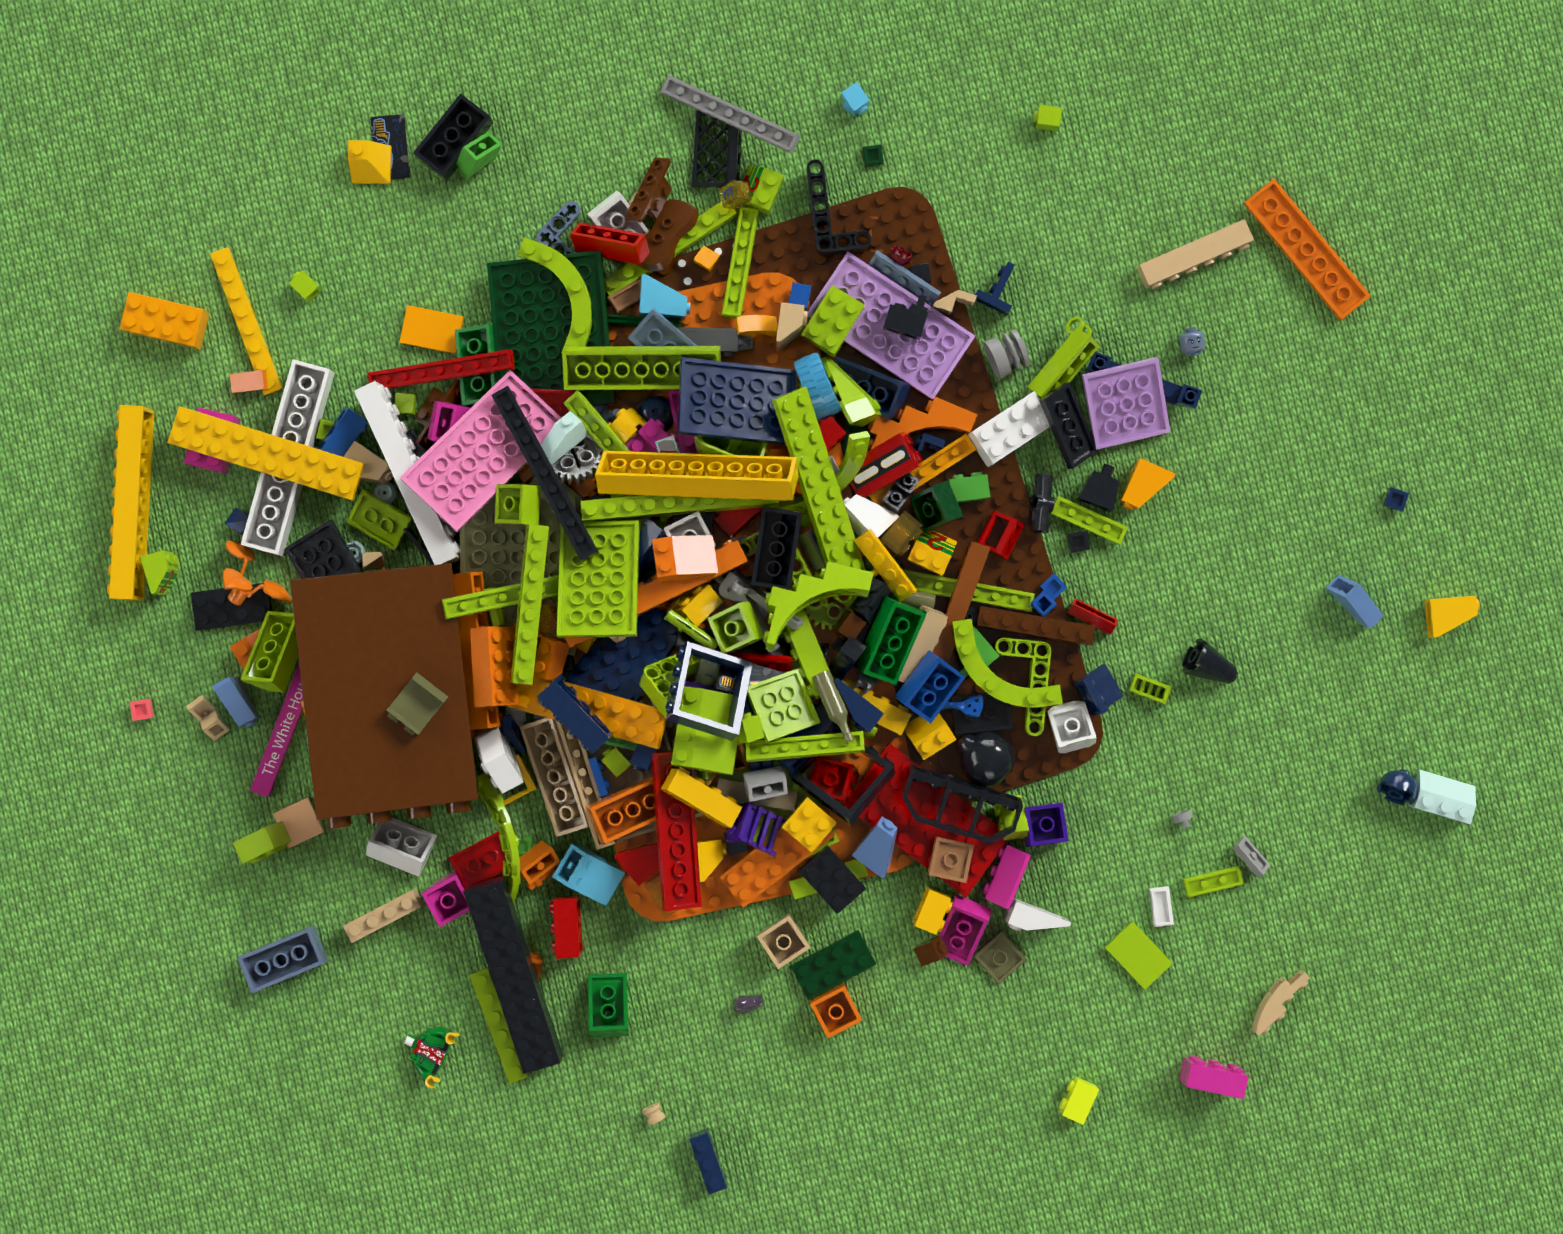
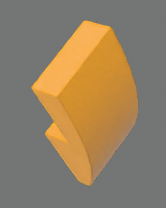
M747 315L736 317L735 319L737 335L753 338L757 334L777 335L778 325L775 316Z

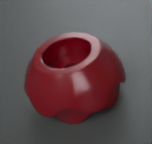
M897 245L893 248L891 247L890 257L893 261L903 266L912 261V254L907 253L903 247H897Z

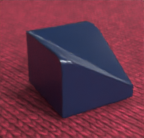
M235 508L225 524L243 535L249 515Z

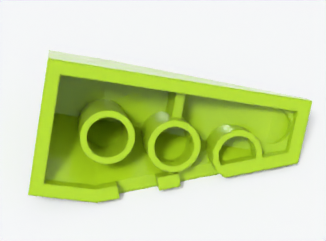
M826 357L821 359L828 377L836 384L833 389L842 399L839 401V404L849 424L863 427L881 416L879 411L881 409L880 405L875 399L873 400L832 359Z

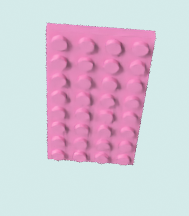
M511 370L400 477L415 494L456 532L496 495V484H507L527 464L522 451L491 395L509 386L540 444L544 441L554 424L561 419L552 408Z

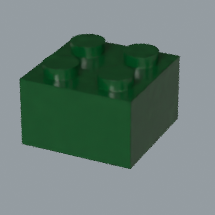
M949 481L931 486L909 498L924 533L942 527L963 516Z

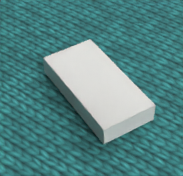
M1169 886L1149 888L1154 927L1174 925Z

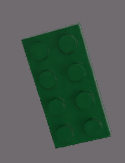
M856 930L790 965L809 1001L876 965V962L859 930Z

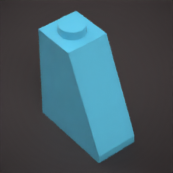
M642 274L639 316H646L652 308L665 318L685 319L686 314H690V303H687L685 295L646 274Z

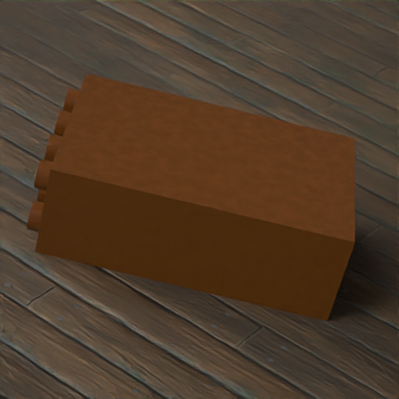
M452 564L290 580L316 819H326L327 829L351 826V815L366 814L367 824L391 821L390 810L406 809L407 819L431 816L430 805L445 804L447 814L471 811L470 800H478L458 617L445 619L442 599L455 597ZM417 672L446 694L448 698L419 735L414 733L412 736L403 729L405 724L401 721L395 723L387 716L389 712L386 710Z

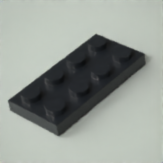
M1070 382L1062 384L1039 400L1068 469L1075 468L1098 452Z
M263 583L252 584V590ZM221 588L191 592L195 631L263 622L267 611H272L271 598L263 589H259L250 598L246 597L241 605H235L228 599L232 589Z

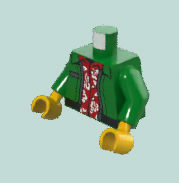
M444 1027L428 1028L426 1031L424 1030L419 1038L408 1034L404 1045L414 1049L410 1058L413 1060L414 1067L425 1080V1085L428 1088L435 1089L433 1081L440 1082V1079L433 1075H437L451 1045L457 1044L454 1041V1036L459 1037V1033L451 1032Z

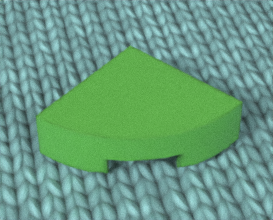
M527 836L519 840V855L525 854L532 848L533 836Z

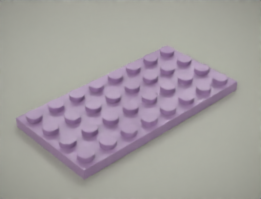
M847 252L809 308L808 318H812L832 285L865 305L864 310L844 342L933 400L975 338V335L927 303H925L924 307L928 308V315L920 341L883 330L890 304L899 303L905 305V309L909 310L912 303L917 305L918 297L850 252Z

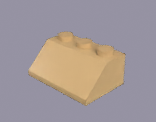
M781 302L776 339L777 351H781L802 335V329L806 328L808 311H804L805 305Z

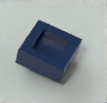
M1390 487L1388 488L1383 506L1402 512L1404 511L1409 493Z

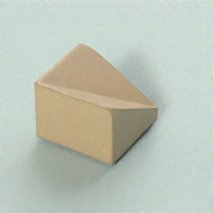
M366 552L362 554L363 568H383L386 566L385 554L383 552Z

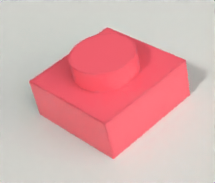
M151 699L130 702L133 721L154 718Z

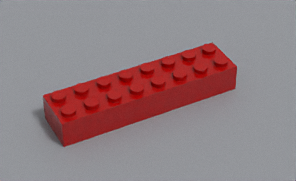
M831 416L822 418L818 422L827 452H830L846 436V432ZM763 507L718 511L715 514L716 518L714 520L723 532L732 539L762 512Z

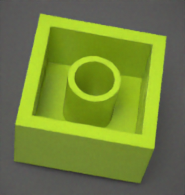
M750 601L738 603L707 618L719 648L724 654L733 653L764 638Z
M280 821L233 842V845L242 864L249 861L251 864H254L286 849L285 845L292 841L283 822Z

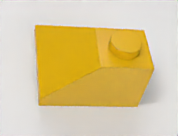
M348 140V163L352 183L391 184L392 147L368 140Z
M722 838L703 839L697 842L700 882H704L723 860L724 854H727L726 842L723 843Z

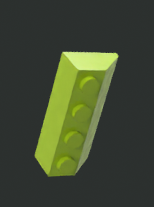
M267 611L243 671L242 681L267 691L285 693L298 659L294 613Z

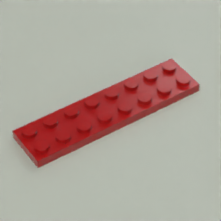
M673 751L652 753L662 911L702 907L695 809L661 790L671 768L679 769V767H674L671 764ZM686 769L690 772L689 776L692 777V769Z

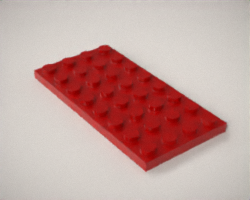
M888 743L879 756L883 759L888 758L894 763L896 774L859 818L871 827L882 816L890 820L897 827L895 845L926 869H929L935 836L973 844L974 848L967 882L963 883L940 878L963 897L967 898L1007 840L1001 838L989 844L916 822L902 794L908 779L910 764L918 767L921 766ZM874 762L853 790L852 800L847 801V804L843 806L850 810L884 769ZM912 781L907 796L919 816L935 820L945 788H934L924 781L922 783ZM950 792L940 822L969 830L976 808L959 795ZM980 812L974 832L988 837L999 832L998 825Z

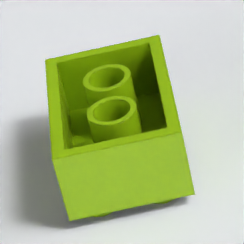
M832 285L804 329L801 338L830 356L835 357L863 312L865 305Z

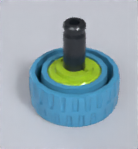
M813 353L795 361L794 367L799 377L797 381L799 386L796 387V390L801 387H807L816 418L821 420L822 418H828L839 413L842 410L819 354Z

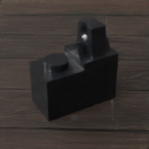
M919 295L917 305L912 303L909 310L905 309V305L899 303L890 304L883 330L920 341L928 315V308L924 307L927 297Z

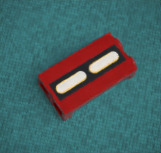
M901 432L867 452L862 467L850 482L857 495L867 498L922 466V457L918 451H914L912 447L913 441L908 434L905 435L904 432Z

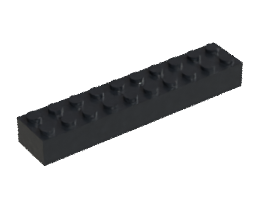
M505 876L467 886L464 895L523 1074L560 1064L563 1053Z

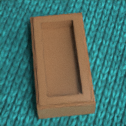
M640 279L607 297V301L617 315L640 302Z

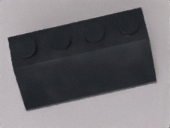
M763 506L751 585L791 589L802 512Z

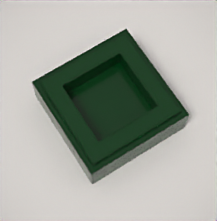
M881 145L862 147L865 167L884 165Z

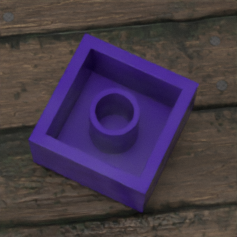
M1063 803L1024 808L1029 827L1028 835L1025 837L1026 847L1069 841Z

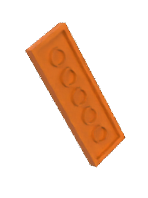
M782 827L777 832L772 851L777 852L775 857L755 848L720 876V879L743 908L812 854ZM832 830L813 852L835 836ZM768 839L763 842L762 846L766 847Z

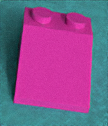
M956 894L951 910L945 918L944 927L938 936H941L946 944L948 951L946 957L968 966L987 926L992 909Z

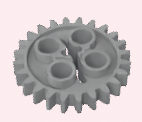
M589 435L572 448L573 454L569 450L552 464L561 483L568 480L570 485L575 480L576 484H579L581 479L586 483L587 477L594 479L593 473H596L604 451ZM575 459L578 461L580 468L577 467Z

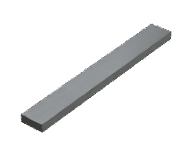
M668 75L660 91L665 96L788 153L793 154L801 138L800 135L670 75Z

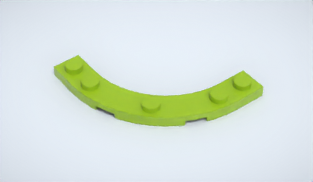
M524 237L518 256L551 270L561 280L568 292L572 307V321L563 349L565 347H586L592 327L590 295L582 276L574 265L561 253L547 245Z
M868 431L849 435L845 456L839 465L840 470L835 475L840 492L854 479L863 465L870 440ZM803 495L793 498V501H780L779 506H771L773 508L802 512V514L807 510Z
M972 619L952 622L955 645L960 661L970 678L984 692L1002 702L1020 707L1034 708L1063 704L1060 685L1025 688L1010 684L996 676L986 666L978 652Z
M482 774L477 779V791L488 807L495 824L498 823L499 838L506 861L503 862V876H505L513 903H515L519 884H521L518 852L519 840L514 833L512 823L504 806L503 797L497 793L487 775Z

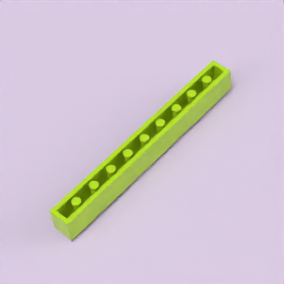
M641 495L581 501V513L583 522L616 521L693 514L697 511L705 513L760 508L763 506H779V500Z

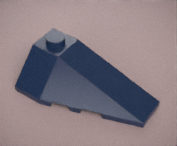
M836 356L834 362L873 400L875 399L879 403L881 416L892 419L904 404L911 385Z

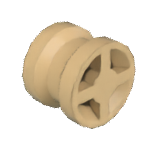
M659 1102L642 1110L643 1115L648 1119V1125H653L666 1117L660 1110L661 1105Z

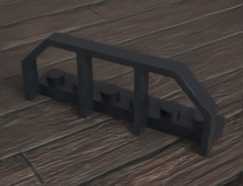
M911 764L902 794L916 822L989 844L1015 832L1023 809L1020 797ZM912 781L918 783L924 781L934 788H945L935 820L917 814L907 796ZM950 792L954 794H959V792L967 794L968 798L974 800L979 798L969 830L940 822ZM984 800L990 805H1003L1005 809L1015 811L1016 809L1011 826L989 837L974 832Z

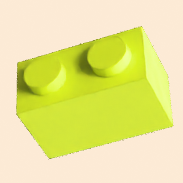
M1075 1076L1074 1080L1069 1082L1067 1087L1069 1092L1066 1098H1062L1059 1108L1063 1116L1084 1125L1099 1092V1088Z

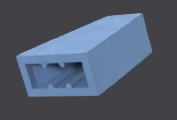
M1338 575L1326 587L1359 624L1370 629L1383 617V614L1360 584Z
M228 677L212 686L238 727L245 726L249 728L257 723V719L261 718L239 677Z
M882 816L852 854L855 859L882 879L890 868L897 827L890 820Z

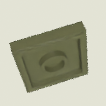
M1002 930L973 954L974 958L998 985L1027 960Z

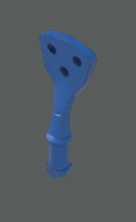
M977 695L963 702L947 701L941 710L953 708L960 710L967 716L978 718L983 709V697Z

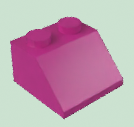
M455 871L437 880L421 893L439 927L469 912L464 895L465 890Z

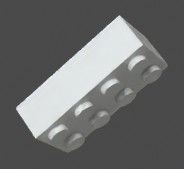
M1035 391L967 435L987 467L993 465L1050 427L1039 402L1040 399Z
M501 725L487 729H475L476 734L474 738L478 743L476 746L480 752L478 755L482 761L481 766L486 774L489 773L492 778L490 780L495 789L499 788L503 794L523 783L514 747L511 746L508 737L503 735Z

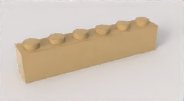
M1244 219L1142 263L1136 269L1145 289L1151 287L1153 290L1162 286L1163 281L1169 279V282L1180 278V274L1184 272L1190 274L1197 271V267L1200 265L1206 267L1215 263L1214 259L1221 257L1225 259L1233 255L1232 251L1237 249L1239 252L1246 250L1254 239Z

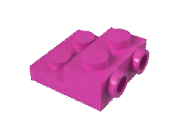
M651 418L626 446L631 452L659 453L655 441L672 435L675 438L676 444L679 440L672 433L668 435L663 430L665 426L658 419L654 421Z

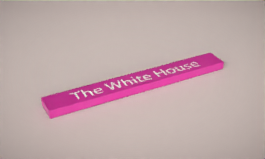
M299 664L250 791L265 797H270L303 711L301 705L303 693Z

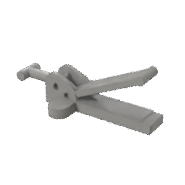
M734 570V572L730 571L726 578L720 576L714 579L721 584L719 593L722 597L735 601H750L763 635H765L766 630L770 631L755 603L756 601L767 610L768 604H765L767 593L759 588V586L751 585L752 576H744L739 571ZM795 615L786 625L797 630L802 627L804 621ZM777 642L773 651L779 649L780 647Z

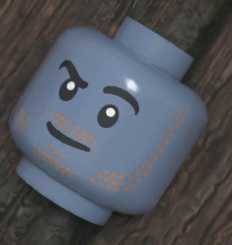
M1196 327L1186 328L1185 333L1179 336L1181 352L1186 353V356L1202 354L1201 351L1206 348L1204 333L1197 331Z

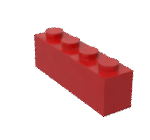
M581 222L570 233L575 252L577 253L600 250L602 258L639 265L650 253L645 234Z

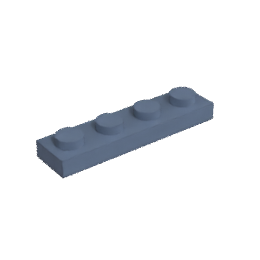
M878 250L868 264L919 298V295L926 296L925 303L933 307L934 302H936L941 294L939 290Z

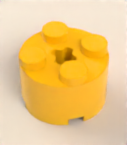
M622 408L616 414L617 418L613 423L610 422L608 425L626 445L647 422L633 408L627 410Z

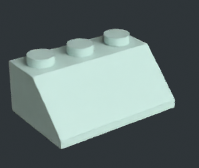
M1418 770L1416 777L1418 786L1417 797L1414 803L1408 806L1455 821L1471 824L1476 808L1475 786Z

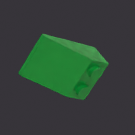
M627 973L588 975L590 1038L629 1036Z

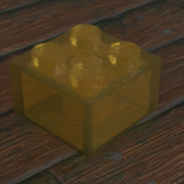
M904 511L880 541L893 556H903L910 547L908 545L909 541H915L923 532L920 530L923 525Z

